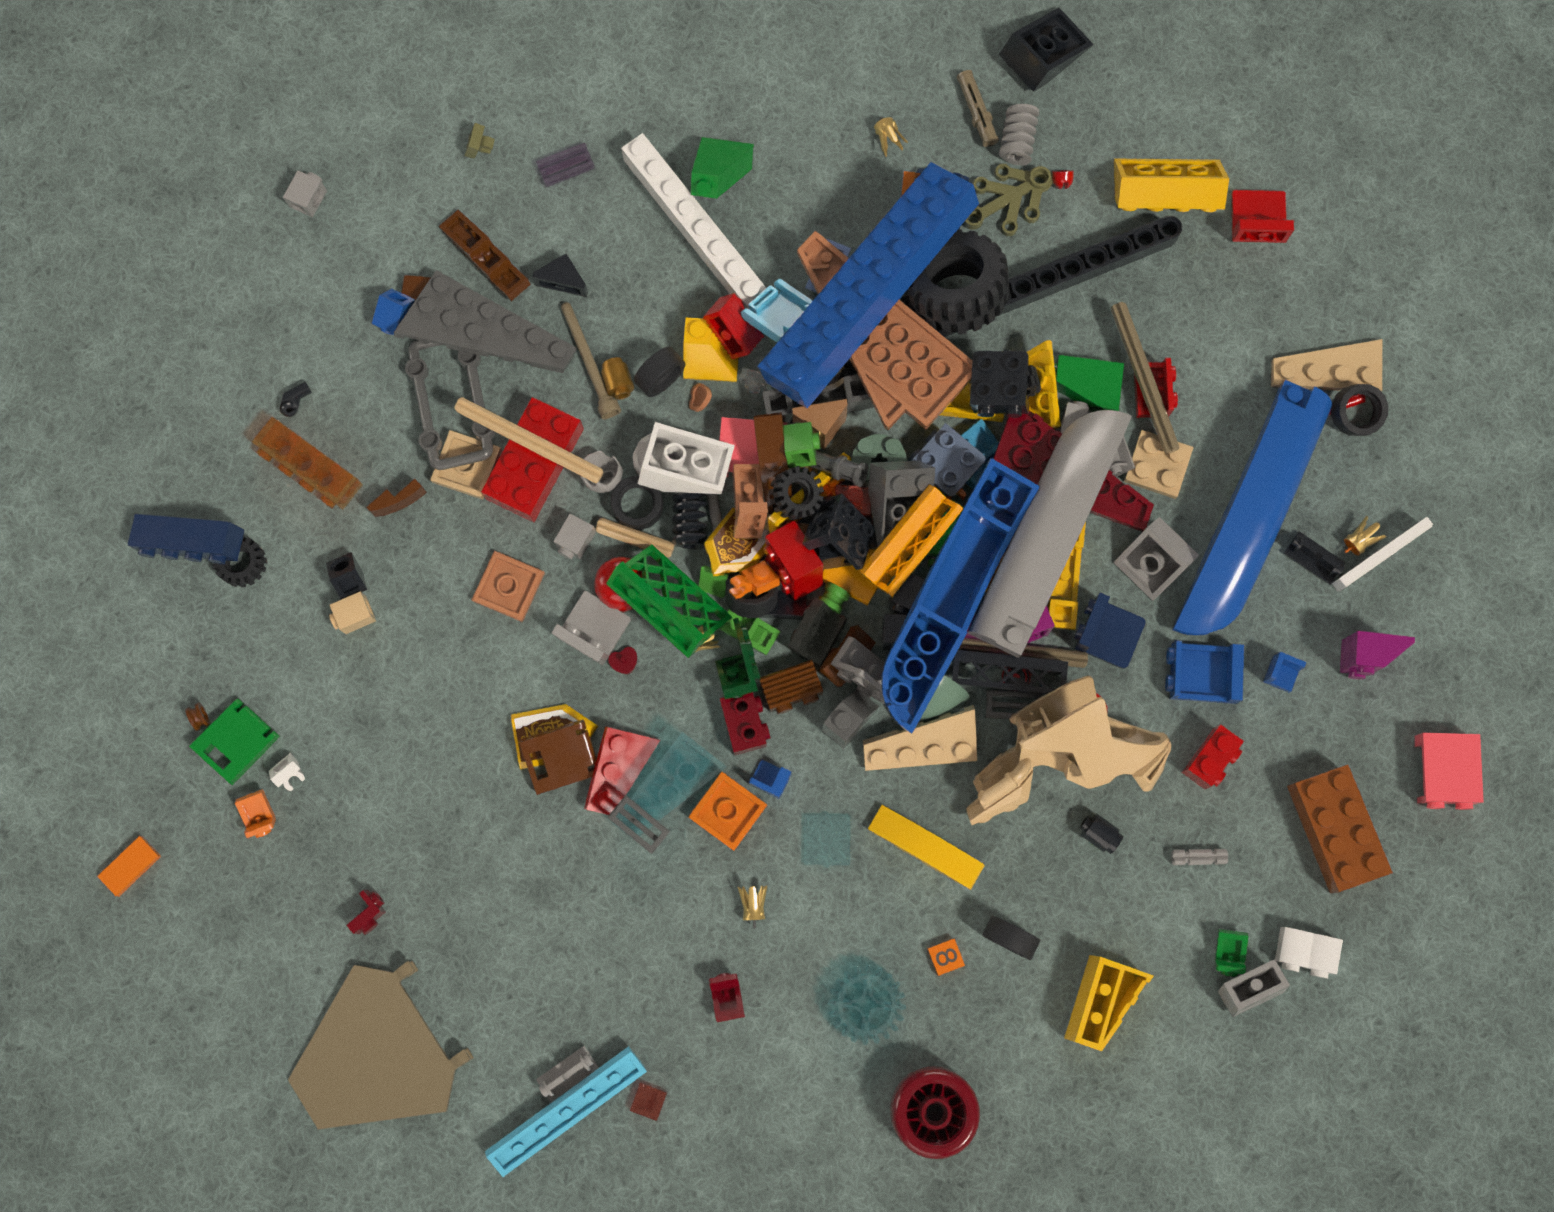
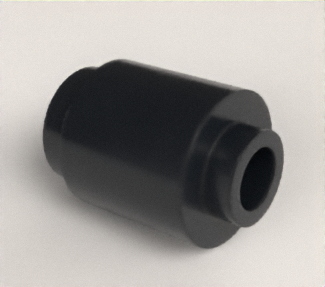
M1097 813L1093 817L1087 815L1079 827L1082 830L1080 835L1082 838L1102 852L1107 851L1109 854H1112L1117 849L1124 837L1119 833V829Z

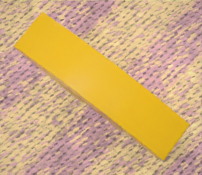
M881 805L868 827V830L970 890L985 866L967 853L884 805Z

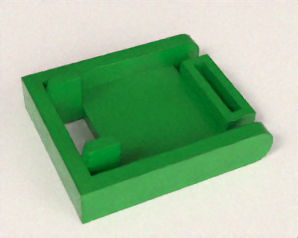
M236 699L189 746L231 785L280 737L278 733L273 731L265 738L272 728L248 706L243 707L237 712L244 704L240 699ZM215 747L231 761L224 769L206 755Z

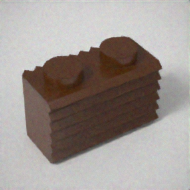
M812 660L760 677L759 679L770 712L776 711L777 715L793 710L792 705L803 702V705L819 701L818 696L823 694V689Z

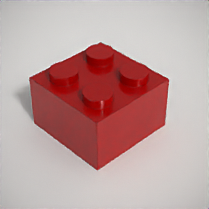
M795 520L765 536L766 547H764L766 558L764 560L780 577V587L785 595L790 594L793 600L796 601L823 586V563L814 549L808 550L802 544L805 535Z

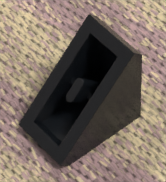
M567 253L533 272L532 278L535 286L587 297L588 295L586 284Z

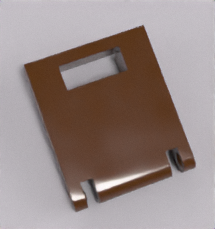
M584 720L575 721L519 739L536 795L592 777L594 767L590 769L588 767L595 765L597 758L588 730L576 733V730L586 726ZM540 751L547 773L537 777L530 754Z

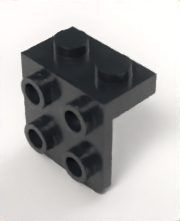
M974 352L970 406L974 413H977L980 417H993L994 414H1005L1006 417L1018 418L1022 414H1029V401L1027 398L1029 356L1027 352Z

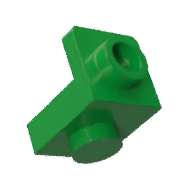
M1218 929L1214 963L1216 970L1221 971V974L1236 977L1238 974L1246 973L1245 961L1249 938L1248 933Z

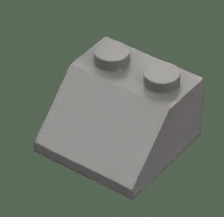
M1159 517L1113 563L1154 601L1199 554Z

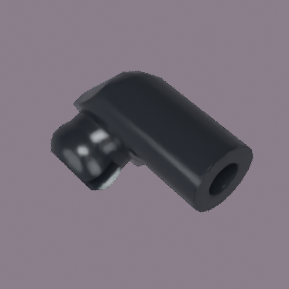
M306 381L283 393L280 411L284 416H294L298 411L300 399L312 393Z

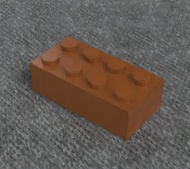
M1349 765L1287 786L1330 893L1342 892L1393 873Z

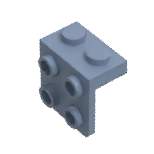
M946 423L940 430L935 429L926 439L928 443L922 450L916 449L908 459V461L919 460L935 467L934 485L948 497L955 496L985 462V456Z

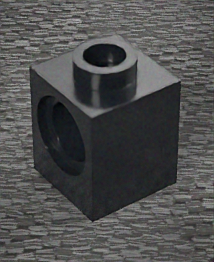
M352 552L326 563L329 580L341 600L360 591L367 590L363 571Z

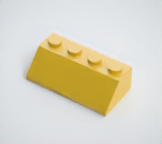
M1114 158L1115 201L1117 207L1124 211L1147 208L1154 212L1163 211V209H1174L1179 212L1201 209L1204 212H1215L1217 209H1225L1229 177L1220 160Z

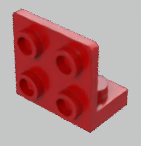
M1233 190L1231 194L1232 242H1287L1294 231V220H1286L1285 191Z

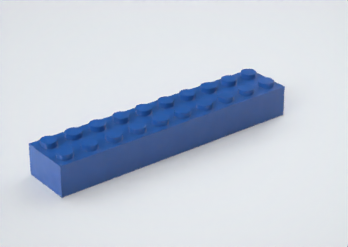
M930 162L757 366L766 383L805 408H808L979 205L974 185Z

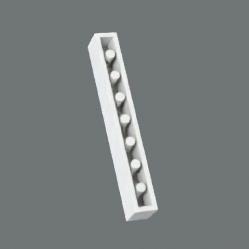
M643 133L621 148L624 162L728 293H735L743 301L744 307L749 309L748 304L760 295L766 287Z

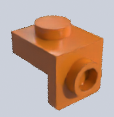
M263 789L235 800L237 810L246 827L244 832L246 838L252 836L256 838L263 837L272 831L276 818Z

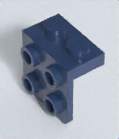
M1099 593L1095 599L1090 598L1084 613L1088 616L1085 623H1080L1076 630L1074 639L1077 640L1074 649L1086 652L1090 656L1125 669L1131 661L1145 626V619L1109 604L1110 596Z

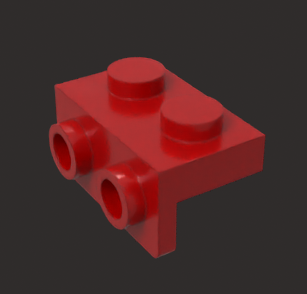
M1171 357L1165 358L1163 362H1148L1168 417L1178 405L1177 392H1173V382L1176 381V367L1172 366ZM1134 373L1136 418H1151Z

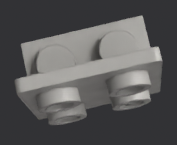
M584 591L563 626L557 624L551 634L603 666L631 622V618L617 609L609 608L599 598Z
M848 637L831 665L839 670L837 675L850 684L853 681L858 685L856 690L867 698L872 696L885 704L881 685L885 662L855 638Z

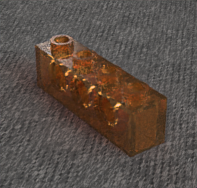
M274 417L270 418L252 441L258 448L256 453L267 462H270L272 459L280 464L277 469L289 478L293 474L301 479L298 483L301 487L310 493L316 490L322 495L319 499L331 509L336 505L343 510L363 485L355 476ZM290 446L287 454L280 455L283 447ZM306 461H311L310 468L301 471L302 464ZM326 477H333L332 482L328 486H322V481Z

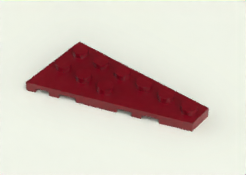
M1029 410V414H1022L1021 417H1008L993 459L1033 483L1038 484L1062 433L1054 430L1043 421V418ZM1109 470L1090 513L1143 532L1147 527L1154 504L1128 484L1125 485Z

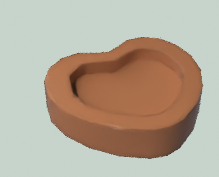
M698 383L692 388L691 400L689 402L691 410L700 412L708 405L712 397L709 387Z

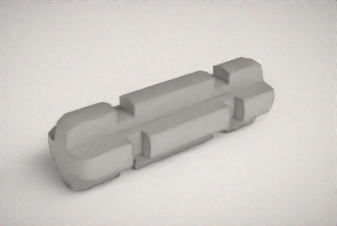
M1184 849L1173 850L1171 852V861L1173 865H1185L1186 863L1188 865H1211L1213 862L1215 865L1227 864L1228 851L1227 849H1214V851L1212 849H1188L1187 852Z

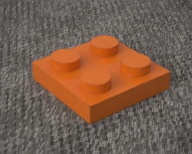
M721 772L688 818L735 851L768 805Z

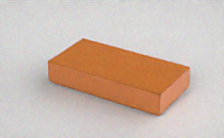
M139 836L97 877L116 897H120L161 855L143 836Z

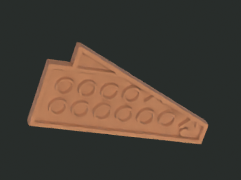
M816 231L797 249V254L817 294L822 291L849 259ZM900 300L896 302L850 357L886 430H889L904 413L926 430L971 381L972 359Z

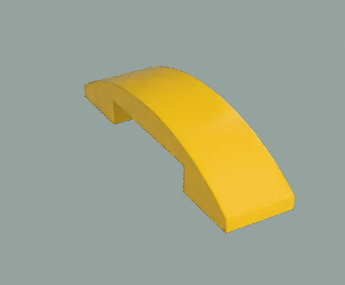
M1086 522L1048 601V611L1054 622V628L1076 630L1080 563L1084 547Z

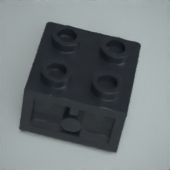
M842 493L824 499L823 502L818 503L821 505L820 508L812 514L802 544L808 550H812L831 543L856 570L862 569L875 532L874 526Z

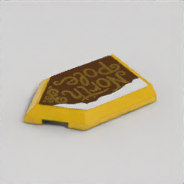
M732 508L704 543L706 553L710 558L713 576H723L725 573L739 572L741 574V571L759 563L765 555V536L769 534V531L763 530L762 538H734L733 528L736 517L735 508Z
M567 704L511 714L520 769H526L527 765L519 739L579 720H584L586 726L576 730V733L588 730L591 737L598 728V725ZM540 751L530 754L534 767L544 765Z

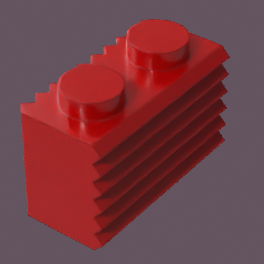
M735 293L720 297L703 316L706 324H709V328L713 329L712 332L715 333V337H718V341L727 350V354L730 355L731 359L749 355L761 339L764 338L761 331L742 318L741 311L745 309L744 303Z

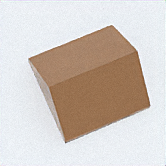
M847 399L814 404L808 408L804 406L792 408V424L811 422L813 432L819 433L820 447L825 450L846 421Z

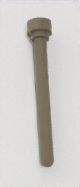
M564 302L561 305V310L598 395L599 406L597 409L601 419L606 420L621 413L619 403L613 396L608 395L606 386L570 303Z

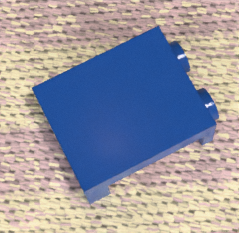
M1176 640L1171 644V647L1167 648L1166 663L1171 664L1170 675H1167L1165 679V691L1170 692L1169 699L1237 704L1243 700L1244 645L1232 644L1229 647L1183 644L1182 641Z

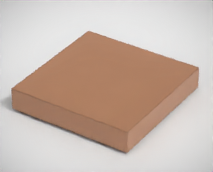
M494 551L472 597V601L523 622L545 572Z

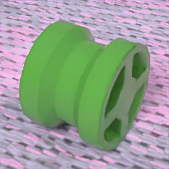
M827 582L824 586L825 592L823 595L818 596L817 599L824 601L832 611L840 614L842 604L848 601L851 595L843 588Z

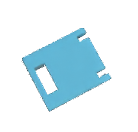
M777 279L774 282L775 288L770 285L748 304L749 309L745 308L741 311V316L745 321L776 343L812 302L811 299L782 279Z

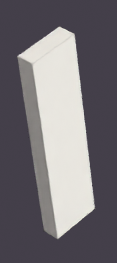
M1428 517L1424 518L1333 582L1332 585L1337 591L1343 590L1430 529L1433 523Z

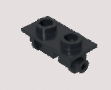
M1300 531L1284 552L1285 555L1329 585L1345 568L1346 562Z

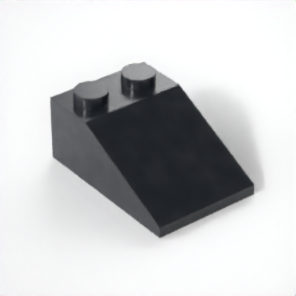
M1058 7L1014 32L1000 51L999 56L1023 80L1025 85L1034 92L1050 82L1094 44Z

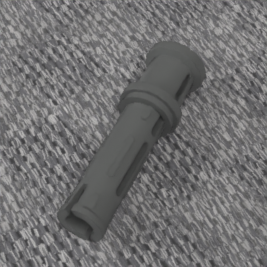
M816 451L817 465L809 466L830 473L836 480L844 479L853 482L854 486L859 487L865 483L869 471L867 463L861 462L858 464L849 461L846 456L834 457Z

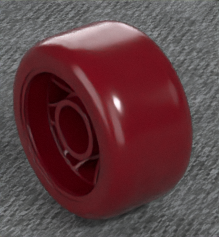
M928 1066L911 1072L898 1084L892 1096L890 1116L895 1133L910 1151L928 1159H945L960 1153L971 1143L979 1127L980 1107L974 1090L963 1077L947 1068ZM932 1103H937L942 1108V1113L937 1119H930L926 1115V1109Z

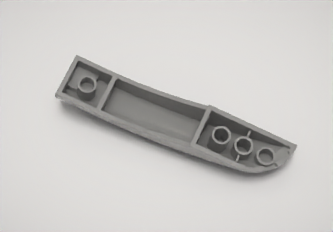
M1113 410L1096 411L1078 418L1063 432L1037 484L1040 487L1014 533L967 631L968 634L1017 658L1022 655L1092 509L1131 420V415Z

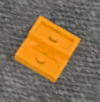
M869 549L865 563L876 549ZM852 565L824 569L823 582H831L843 588L851 595L850 597L867 606L878 589Z

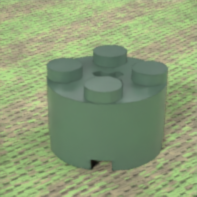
M875 434L858 442L853 451L852 462L868 464V476L865 483L860 487L865 492L869 493L866 489L869 487L870 463H875L876 461H907L905 450L898 439L884 434Z

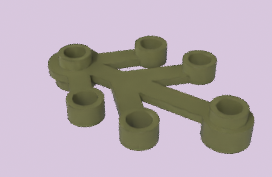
M999 164L995 169L996 179L1006 181L1010 178L1024 182L1017 187L988 181L985 177H977L973 182L977 194L989 192L1002 196L981 208L977 206L969 217L975 216L978 221L971 223L967 218L963 223L964 226L971 230L978 229L982 226L985 218L1009 205L1007 217L1002 223L1001 231L1005 236L1015 235L1018 229L1016 221L1022 196L1031 192L1030 203L1025 209L1023 217L1028 223L1037 222L1040 216L1039 204L1042 192L1049 190L1053 183L1052 173L1046 167L1038 166L1030 171L1010 168L1007 164ZM1000 169H1004L1007 171L1008 174L1002 176L998 173V171ZM1041 177L1043 178L1044 182L1037 183L1035 182V178ZM982 182L986 187L979 189L976 184ZM1034 211L1037 216L1030 218L1027 212ZM1007 224L1013 225V226H1014V230H1013V231H1008V230H1006V229H1005V225H1007Z

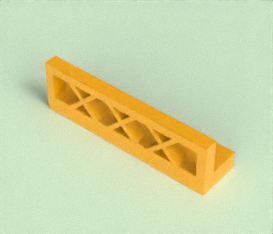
M929 484L859 572L874 586L893 597L962 512L963 508L958 503L947 499L935 486ZM948 508H950V510L948 511V513H947L944 517L941 518V516L945 513V511H946ZM929 532H931V534H930L926 539H924V537H925ZM911 554H913V556H912L908 561H906L907 558H908ZM896 575L892 582L887 586L886 584L890 581V579Z

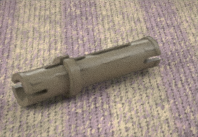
M965 70L958 74L957 80L960 83L973 119L971 122L974 128H977L983 146H993L999 141V138L991 122L993 120L992 114L986 109L972 70ZM970 90H972V93H973L974 98H975V100H976V104L974 103V100H973V97H972V95H971ZM979 113L981 114L986 127H984Z

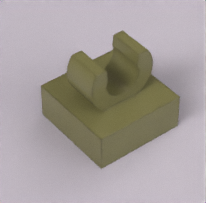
M474 123L470 131L464 156L475 159L478 151L490 154L495 139L483 136L485 126Z

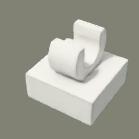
M291 753L269 770L270 780L277 787L284 784V787L289 791L293 790V786L289 782L290 777L297 776L301 781L305 780L297 759Z

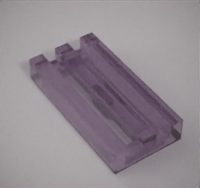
M585 143L536 161L546 188L595 169ZM585 160L587 161V163L574 167L572 169L556 174L549 178L547 176L549 174L563 170Z

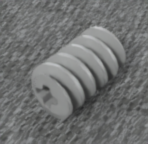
M1016 104L1007 109L1004 121L1005 128L1002 132L1003 138L1001 139V148L999 150L1002 160L1020 166L1027 165L1032 161L1029 155L1033 153L1032 145L1035 143L1033 136L1037 132L1035 126L1038 124L1036 117L1040 114L1036 106Z

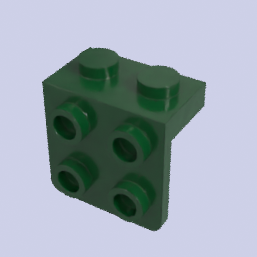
M738 618L733 619L741 654L715 661L725 699L739 698L744 694L758 691L755 680L760 679L746 625L740 626Z

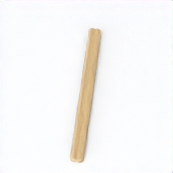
M463 397L459 398L455 404L456 412L594 483L600 481L603 475V470L600 467Z

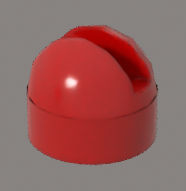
M1073 170L1052 171V180L1056 188L1062 189L1063 183L1065 189L1072 185L1074 179Z

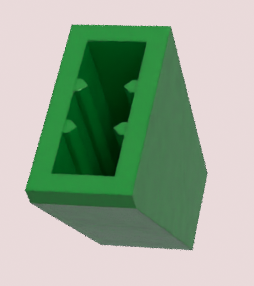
M702 137L692 169L691 195L719 198L752 170L754 144Z
M1064 355L1058 356L1054 367L1056 386L1059 393L1073 401L1086 403L1091 412L1102 410L1119 411L1124 363Z

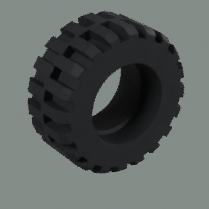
M958 229L906 290L908 307L936 331L941 330L943 334L951 335L952 332H958L961 335L966 334L968 330L973 329L974 332L980 330L983 324H990L995 320V315L999 316L1009 298V277L1005 254L997 243H992L989 237L985 235L978 236V233L969 230L967 233L963 232L962 229ZM954 275H966L977 279L971 285L960 289H945L936 285L941 280Z

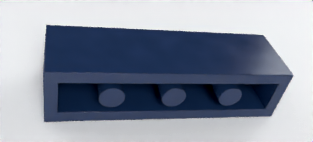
M135 514L127 546L138 550V555L148 558H154L155 554H159L161 557L171 560H178V557L182 556L186 560L201 562L202 558L213 563L225 564L226 560L238 561L244 529L228 521Z

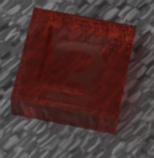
M640 1082L630 1111L657 1121L668 1092Z

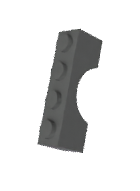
M858 374L843 377L836 383L826 386L811 404L847 399V413L874 408ZM777 389L762 392L765 414L781 412L783 422L787 424L792 423V408L802 407V405Z

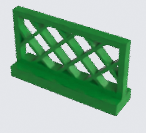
M652 544L628 562H621L617 565L606 583L687 658L692 656L699 646L732 619V616ZM650 555L658 562L659 566L647 564L646 558ZM633 570L642 571V578L639 577ZM648 572L660 574L661 581L649 579ZM666 575L673 576L678 580L679 584L667 582ZM653 588L662 589L663 596H660ZM669 591L680 592L681 599L670 598ZM687 594L697 597L699 603L688 601ZM673 606L681 607L683 610V615H681ZM689 609L699 610L701 618L690 616ZM707 612L714 613L721 620L708 619ZM694 625L703 626L704 634H702Z

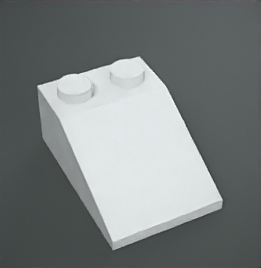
M655 422L638 484L663 492L722 494L735 445Z

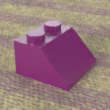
M1356 631L1341 642L1340 673L1348 674L1350 679H1366V676L1374 675L1375 672L1385 668L1413 645L1415 637Z

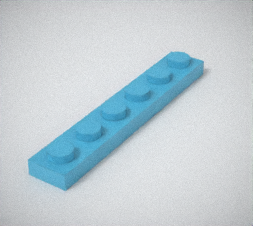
M628 1046L485 1151L486 1158L504 1177L646 1073L645 1066Z

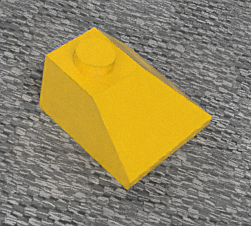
M686 317L683 344V360L686 365L683 371V379L737 382L738 358H730L727 350L724 349V346L718 341V337H715V333L712 332L713 329L709 328V324H706V320L703 318Z

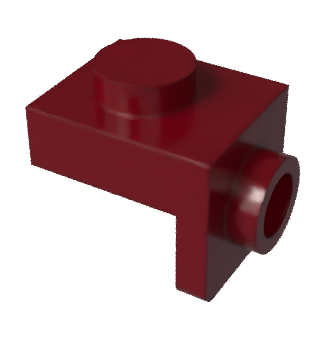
M363 889L359 895L367 903L368 907L346 925L353 934L359 935L362 932L366 935L378 925L376 920L386 913L382 907L385 902L376 891L370 892Z
M721 973L714 978H710L709 985L716 1022L745 1017L737 974Z

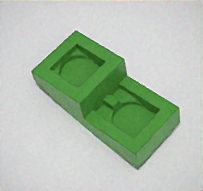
M729 609L728 613L732 616V619L720 630L738 640L733 619L738 618L740 626L746 625L753 649L767 655L781 631L759 618H744L736 615Z

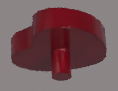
M626 647L621 652H613L608 658L613 670L626 675L632 673L638 660L637 653L632 647Z

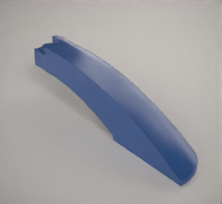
M1287 380L1278 389L1242 475L1205 551L1172 629L1173 631L1186 635H1207L1227 627L1242 611L1294 499L1331 410L1332 401L1321 389L1314 386L1310 391Z
M992 458L989 460L933 563L883 667L882 693L885 704L895 721L911 734L915 730L964 640L985 590L1040 487Z

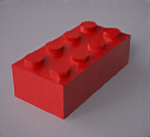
M533 397L517 424L570 453L573 451L584 430L580 419ZM509 439L481 493L486 500L534 523L564 467Z

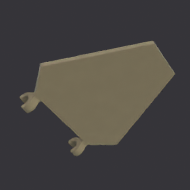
M407 961L394 972L354 965L310 1040L288 1081L317 1129L441 1113L448 1110L455 1071L474 1057L467 1048L449 1059L401 984L402 980L418 971L413 961Z

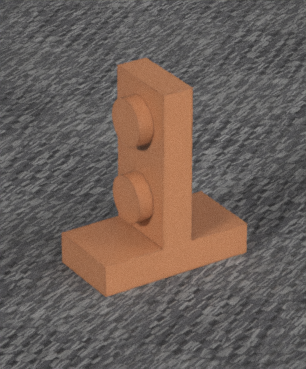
M734 464L733 484L736 517L733 528L734 538H762L768 509L767 502H764L759 464Z

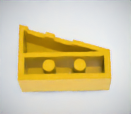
M1089 955L1064 1039L1102 1051L1122 1023V1018L1130 1006L1136 1003L1138 1000L1137 996L1154 975L1103 957Z

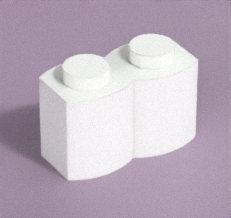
M1281 927L1275 960L1282 963V969L1299 972L1300 967L1311 969L1310 975L1328 979L1329 973L1337 974L1343 940L1298 929Z

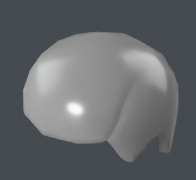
M602 451L593 452L584 458V460L603 470V475L598 483L580 476L585 486L589 490L598 493L614 490L621 481L623 469L615 456L609 457Z

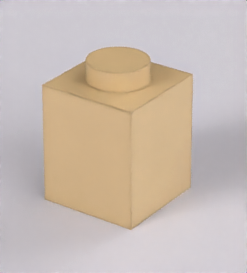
M361 591L330 604L333 612L329 614L330 620L336 630L339 629L345 634L376 622L368 599Z

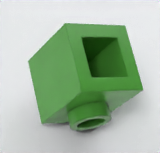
M811 422L784 425V447L789 468L817 465L816 449H820V438L818 432H813Z

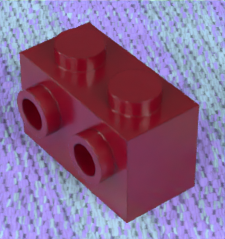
M753 692L739 698H720L734 755L767 747L766 740L771 739L767 722L761 724L759 713L764 712L760 696L754 697Z

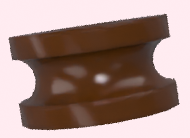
M196 703L195 708L188 707L185 709L186 716L196 731L201 729V725L208 726L211 724L207 712L201 703Z

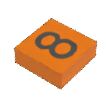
M955 938L928 948L938 976L965 966Z

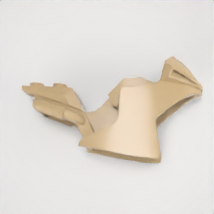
M1091 676L1070 681L1035 700L1009 718L1010 722L1016 724L1018 729L1016 745L1004 753H1000L975 776L973 783L978 792V798L966 808L971 825L985 823L993 816L1002 812H1011L1017 809L1019 805L1027 802L1030 795L1033 767L1039 765L1057 769L1064 773L1067 780L1088 789L1110 783L1116 776L1130 774L1143 791H1151L1161 776L1171 751L1170 739L1165 733L1152 732L1108 717L1105 700L1102 697L1097 698L1094 680Z

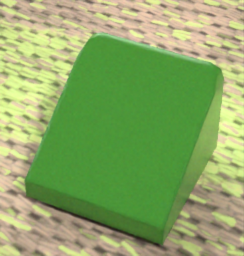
M702 566L699 587L706 593L724 598L726 594L725 582L729 575L725 573L723 576H713L711 567Z

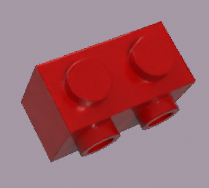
M1218 725L1213 728L1181 773L1204 790L1212 787V785L1217 787L1227 774L1223 770L1228 763L1234 764L1243 751L1239 748L1244 741L1223 725Z

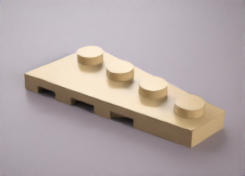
M1382 339L1274 358L1272 360L1271 387H1280L1287 380L1305 389H1313L1315 386L1321 390L1341 391L1350 385L1370 384L1382 391Z
M974 705L965 707L963 711L954 714L946 713L940 715V718L923 723V721L919 722L912 734L905 729L901 731L894 730L863 740L865 771L977 761Z

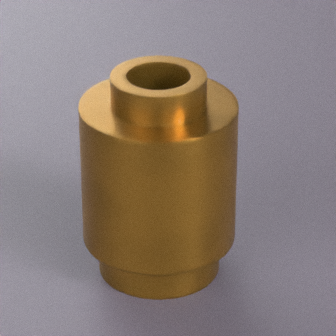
M619 357L603 362L601 373L608 395L613 396L617 400L629 397L634 390V385L627 364Z

